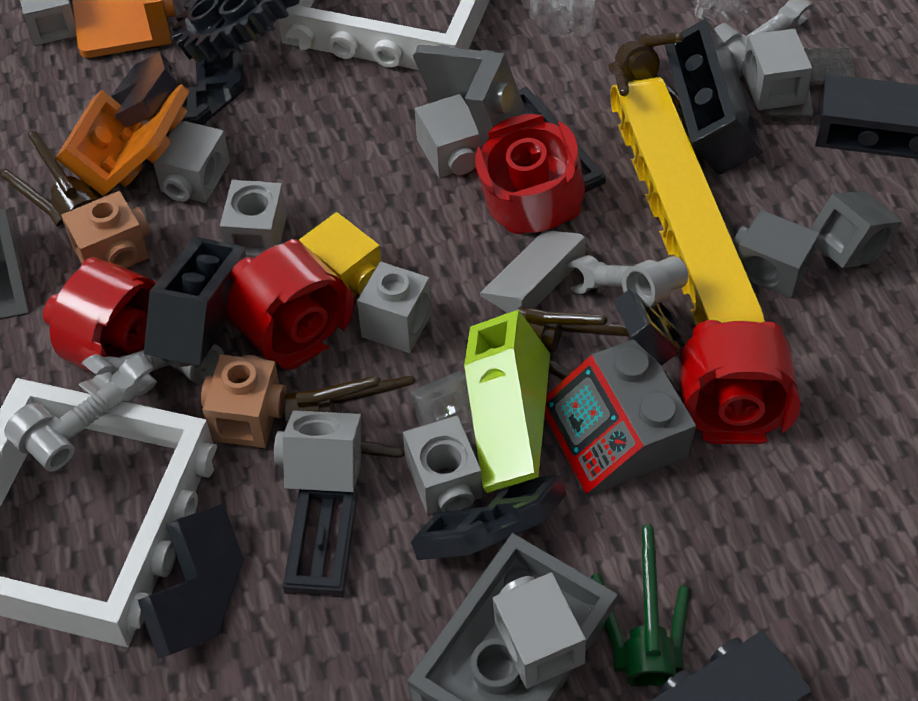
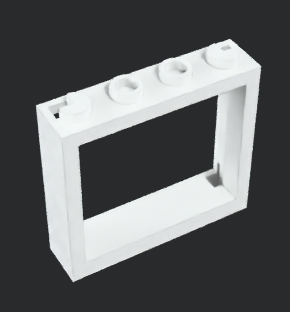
M300 0L299 4L286 9L289 14L287 18L279 19L282 43L299 46L300 50L310 48L330 52L343 59L356 57L376 61L385 67L401 66L419 70L413 58L418 45H445L450 48L469 49L490 0H461L446 34L311 8L314 0Z
M16 378L0 408V506L27 454L21 453L4 434L5 426L11 416L25 405L40 403L53 417L56 416L59 419L70 410H73L74 407H78V404H82L88 397H91L90 394ZM122 401L111 410H108L107 413H103V416L94 420L85 429L174 448L175 451L108 601H99L0 576V616L124 647H129L136 629H140L144 617L138 599L152 594L158 577H167L170 574L176 558V552L166 524L196 513L198 496L195 491L201 477L208 478L214 471L212 459L217 445L213 444L206 419Z

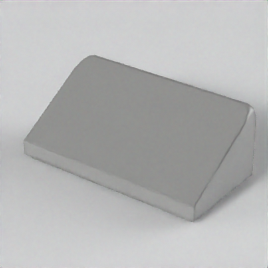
M543 231L480 292V296L507 313L517 310L520 306L535 309L574 269L566 265L573 260L585 256L586 237L578 233Z

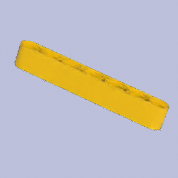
M661 77L628 82L629 94L625 97L620 95L617 84L612 85L610 91L612 112H618L621 120V124H618L625 145H631L635 157L631 160L639 181L645 180L649 194H645L653 216L659 217L663 226V230L659 232L668 255L674 254L675 257L680 258L688 269V282L682 287L684 295L689 294L695 308L690 309L696 326L706 320H717L722 323L730 321L764 322L759 302L665 82Z

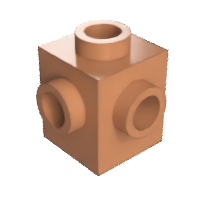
M120 191L61 214L72 247L81 264L86 259L95 257L127 269L149 258L144 242V237L151 235L147 221L138 206L132 209L129 208Z
M220 354L214 375L206 376L201 392L202 410L208 423L212 441L266 448L274 418H282L284 414L285 395L287 393L286 385L279 384L275 361L264 360L253 355L238 357Z

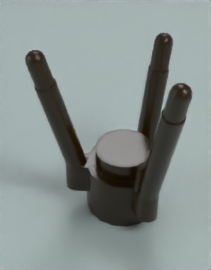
M672 32L654 36L644 33L641 35L639 42L629 41L623 44L617 51L615 62L609 65V71L615 75L620 95L625 97L629 94L627 79L638 81L658 77L657 72L660 60L653 48L655 46L681 42L684 39L683 33ZM665 83L673 103L682 108L678 93Z
M30 130L28 137L57 181L51 189L52 203L9 170L1 172V176L10 185L48 214L56 227L64 224L61 214L104 197L83 180H79L74 176H67L36 130Z
M522 306L517 309L550 352L556 351L562 331L630 336L625 325L607 324L608 319L605 315L551 312ZM552 360L549 362V373L563 380L573 372Z
M372 376L314 391L286 393V426L293 410L335 413V403L410 386L415 383V378L413 376H405L381 381L380 377ZM361 441V453L396 458H401L405 455V451L402 448Z

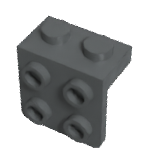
M445 45L417 46L413 58L432 101L435 102L461 94L469 108L483 144L489 139L488 132L495 125L508 118L527 114L505 53H497L490 50L478 51L450 48Z

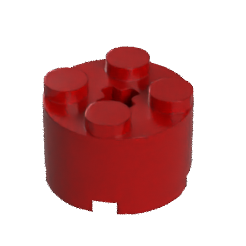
M523 114L498 123L488 132L489 139L482 149H480V146L478 147L475 154V166L487 209L499 224L514 234L550 230L565 221L575 219L582 209L581 203L584 197L585 184L576 138L567 125L558 121L559 126L546 122L543 115Z
M292 239L284 244L267 249L255 258H244L233 267L230 273V280L233 283L227 299V314L230 322L266 360L275 361L283 369H296L329 348V346L321 342L330 337L337 327L344 332L351 320L354 310L352 291L300 240Z
M95 257L86 259L80 269L68 279L60 293L54 294L48 299L43 309V319L46 324L50 325V340L56 354L64 361L93 373L82 364L86 358L92 355L120 358L144 351L149 293L157 282L109 261Z
M706 320L694 327L693 337L681 350L678 366L682 403L696 424V429L702 432L703 440L710 444H761L767 442L766 433L780 426L782 433L788 430L799 416L801 402L791 348L784 337L783 329L780 325L774 322L730 321L722 323L717 320Z

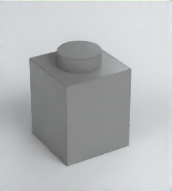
M461 94L415 108L417 141L438 178L453 173L463 175L472 171L476 167V151L479 146L482 149L484 144Z

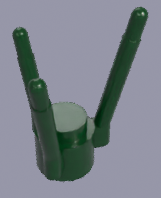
M645 524L642 527L645 625L631 629L629 632L630 639L624 642L614 609L605 621V628L613 649L614 671L626 672L627 683L634 687L649 686V684L651 686H663L676 674V671L684 670L682 646L690 590L687 586L679 587L670 638L667 637V630L659 626L654 528L650 524ZM594 573L591 575V579L605 586L600 574Z

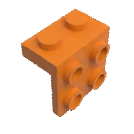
M72 0L78 49L80 55L84 58L172 44L168 18L176 16L173 0Z
M182 84L179 85L167 97L156 115L131 127H125L114 116L121 105L101 90L91 99L55 159L102 196H105L118 183L126 187L138 175L143 167L142 162L147 159L151 163L155 162L169 146L171 139L166 134L171 132L186 115L187 109L182 105L189 94V90Z

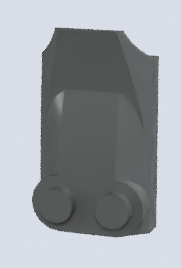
M512 533L407 680L412 701H553L573 669L526 689L495 624L492 597L500 594L507 584L518 578L533 576L536 579L552 572L586 639V651L587 648L593 646L601 638L605 621L617 605L618 594Z

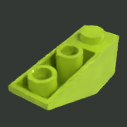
M519 310L471 326L469 331L464 367L482 485L487 493L539 477L550 353Z

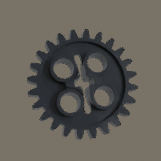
M193 0L184 4L183 7L186 11L176 16L179 23L172 27V30L175 32L172 38L189 60L194 59L196 63H199L204 58L210 63L218 54L222 59H225L232 49L236 48L238 52H241L247 42H258L260 36L266 30L273 31L275 29L274 22L277 19L287 18L289 14L286 9L299 4L300 0Z

